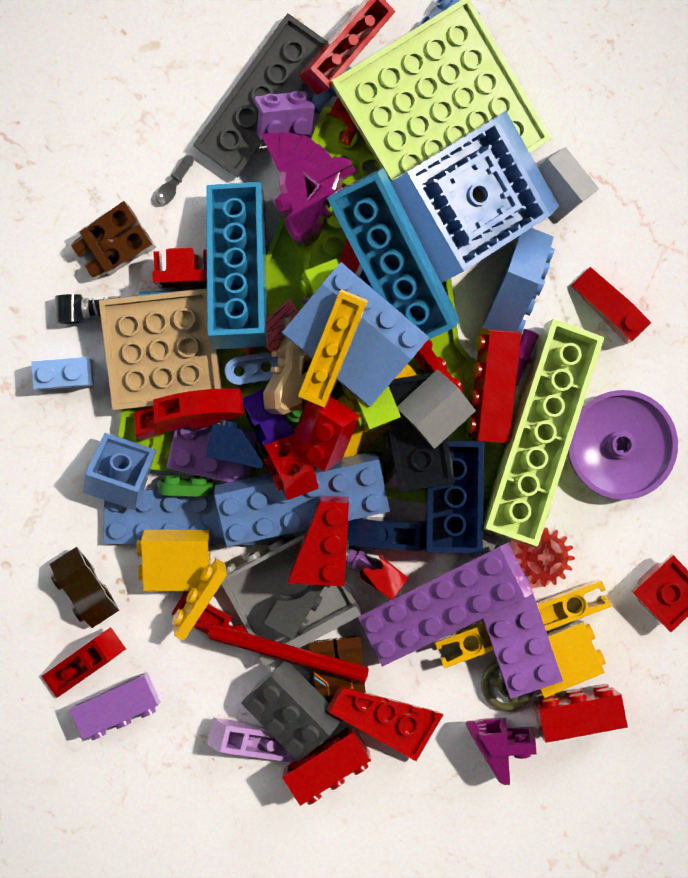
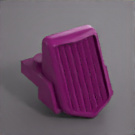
M506 717L479 719V721L468 720L465 722L472 739L496 779L502 785H510L509 756L525 759L537 754L534 727L507 728Z

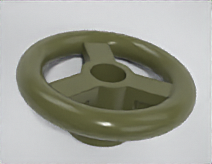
M495 660L486 668L481 680V689L486 701L492 707L506 712L523 708L533 697L534 691L524 694L520 700L517 697L510 699L507 689L504 688L505 682L503 677L491 676L499 668L498 662ZM489 685L498 686L501 694L508 697L509 703L498 701L492 695Z

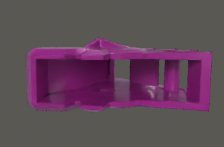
M286 132L261 134L280 172L279 189L281 194L274 199V202L279 212H282L285 218L284 223L292 240L297 246L308 248L319 238L325 216L328 218L332 216V213L328 211L331 205L327 198L332 193L340 190L343 180L354 175L356 169L352 166V162L349 159L343 157L332 158L320 144H316L305 135L301 136Z

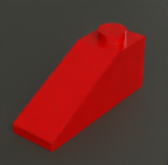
M589 267L571 285L581 298L626 344L635 340L652 323L628 298L592 267Z
M110 627L41 677L56 698H58L126 650V647Z

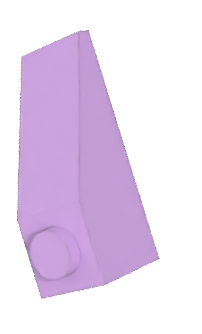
M213 717L207 744L218 752L292 763L293 756L265 727Z

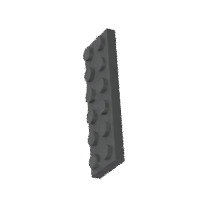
M287 13L197 138L193 147L238 178L264 142L257 135L259 110L254 103L255 97L266 94L301 91L306 83L298 75L328 41Z

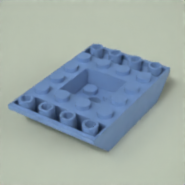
M506 110L390 181L441 283L464 272L542 222L559 207ZM474 188H479L483 192L481 203L473 198Z

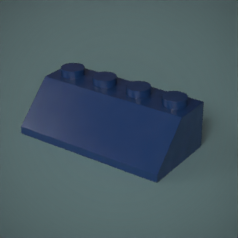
M448 441L455 483L425 488L424 552L483 553L484 442Z

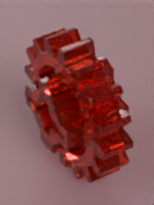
M544 527L539 545L533 551H528V546L517 543L516 546L521 549V553L514 555L516 558L521 559L519 565L521 568H524L525 576H531V584H535L537 580H540L541 586L546 587L547 580H550L553 585H557L556 578L558 576L564 580L566 579L563 573L565 569L572 571L568 561L575 560V557L568 555V551L572 550L573 546L564 544L567 540L566 536L557 538L558 530L554 529L549 534L548 528ZM550 539L558 544L561 552H555L552 549ZM546 549V553L550 554L551 557L546 559L543 565V561L538 559V555L543 554V550ZM527 561L534 562L538 566V574L530 569ZM556 563H561L556 571L549 574L551 567Z

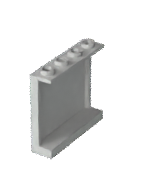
M307 530L292 533L293 536L286 540H283L282 537L268 544L269 549L262 553H259L257 550L244 557L245 562L238 566H235L234 563L226 566L227 576L221 585L249 634L301 648L361 616V609L345 582L344 586L323 588L320 596L323 597L315 612L310 610L305 618L309 620L306 628L301 635L296 633L293 640L264 624L265 616L278 594H296L308 586L305 584H288L289 572ZM263 654L259 655L264 667L278 660Z

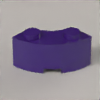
M264 388L244 397L243 407L266 457L264 445L293 435L295 430L292 429L286 414H271L264 409L263 392L266 389Z

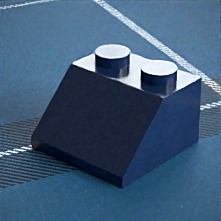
M220 419L219 425L212 424L206 457L264 469V461L245 432L237 429V423Z

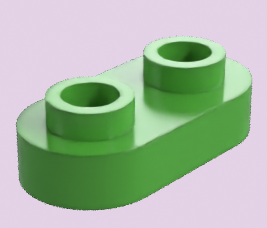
M169 474L164 475L163 479L158 481V493L166 496L203 497L211 495L213 491V482L207 480V477L198 475L191 476V479H180L179 475Z

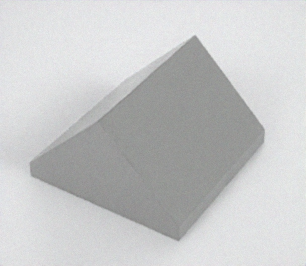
M566 147L549 157L538 167L559 205L551 215L556 223L599 190V187Z
M438 369L397 406L398 411L433 449L441 444L476 411L460 389Z

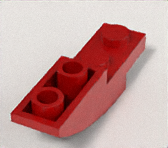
M205 389L153 399L152 407L135 412V436L140 440H144L186 426L197 430L220 423V419L227 421L243 416V393L240 389Z

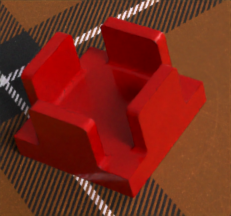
M193 248L166 249L165 271H162V254L160 251H153V283L158 288L207 287V249H203L204 269L199 270V257L197 254H194Z
M671 554L664 562H657L638 580L640 584L631 591L638 598L639 603L670 633L688 617V570Z

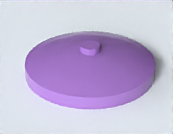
M615 390L591 399L582 407L568 450V457L577 477L593 492L612 499H635L651 493L668 478L677 459L678 436L670 415L656 400L636 391Z

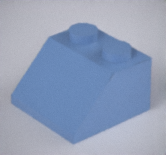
M104 433L85 473L83 493L136 510L145 489L156 450Z

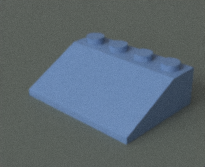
M340 262L282 331V334L313 359L339 291L342 289L368 300L337 381L370 407L410 362L429 337Z

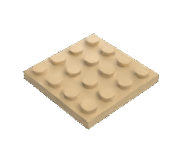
M207 288L99 300L112 410L153 406V399L182 392L222 389L217 349H212L208 338Z

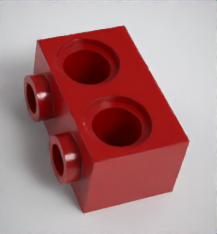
M295 434L264 445L267 454L266 457H263L268 473H274L272 480L278 492L282 490L287 500L319 489L315 469L309 461L301 456Z

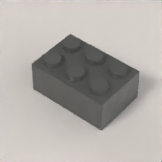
M288 661L280 663L241 702L298 762L327 739L342 721V719L326 710L329 702Z

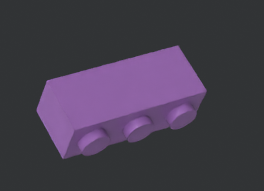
M147 672L78 703L70 708L69 711L82 740L90 737L93 741L106 735V729L114 725L116 729H120L132 723L130 718L140 714L141 718L155 713V707L161 701Z

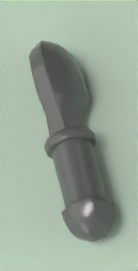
M185 155L181 159L182 161L174 173L170 175L172 180L162 184L158 189L156 201L159 204L166 205L173 200L176 195L177 183H182L183 177L189 168L193 166L194 159L191 155Z

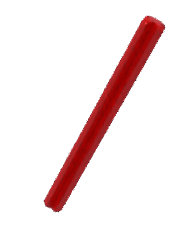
M212 624L208 632L210 640L362 683L368 677V667L217 624Z

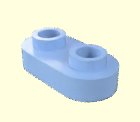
M270 353L236 357L227 363L225 375L235 385L269 381L274 373L271 370L263 372L261 366L264 362H269L272 367H277L278 359L272 357ZM239 366L243 367L245 371L241 377L236 376L234 373L235 368Z

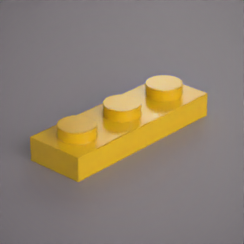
M215 558L211 566L207 565L204 568L200 577V583L196 588L193 587L189 591L186 598L187 603L182 610H177L172 619L175 637L183 641L186 639L226 578L227 571L224 562Z

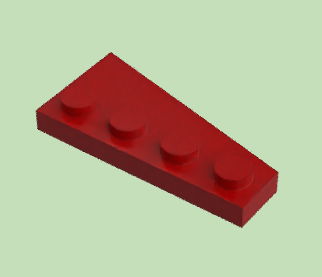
M339 686L326 709L331 714L416 762L444 715L436 710L344 686Z

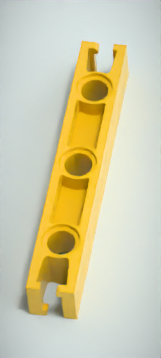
M597 579L537 601L536 603L546 631L612 607L610 600L605 595L600 596L601 602L587 605V601L584 598L586 593L597 588L601 592L606 591L603 581ZM576 597L580 603L579 608L576 611L570 612L566 606L569 599ZM484 621L456 631L434 642L437 650L442 649V645L458 642L461 649L459 653L449 658H440L444 669L493 651ZM470 635L476 636L478 638L477 646L473 649H466L463 644L464 639Z

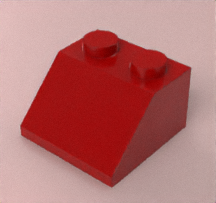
M331 396L325 408L307 400L294 432L301 456L324 472L342 460L360 415Z

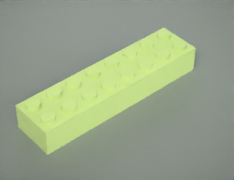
M556 319L545 323L511 427L509 443H506L483 514L484 532L528 547H538L602 347L603 336Z

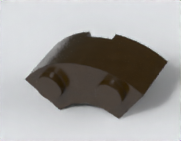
M77 546L49 564L54 574L51 576L52 582L58 590L63 589L75 606L72 609L73 613L80 622L85 621L91 628H94L120 611L108 588L97 578L94 567Z

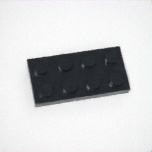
M433 373L394 379L390 383L389 389L396 406L403 402ZM401 413L399 419L388 423L399 493L455 483L447 438L433 449Z

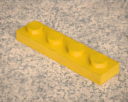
M342 289L339 291L298 397L325 408L368 300Z

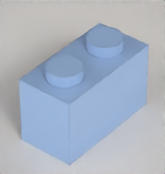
M80 357L31 361L33 389L50 390L93 386L92 362L90 358Z

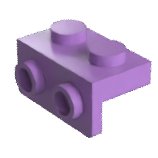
M293 91L291 93L266 94L255 97L254 103L259 110L257 135L260 140H263L261 134L266 133L311 134L315 106L307 92Z

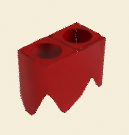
M378 555L381 562H376L382 564L383 568L375 570L364 568L362 569L364 573L360 571L359 578L392 601L407 582L408 577L382 556Z

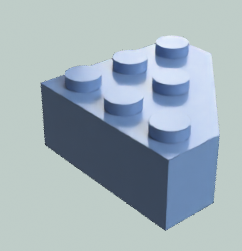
M534 228L518 236L482 328L511 330L522 333L526 324V320L523 317L524 315L530 316L536 302L535 298L540 295L545 284L544 279L550 268L549 263L555 251L554 248H551L553 236Z

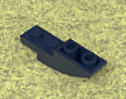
M385 517L354 519L348 521L347 540H349V545L420 551L424 550L425 521L393 520Z

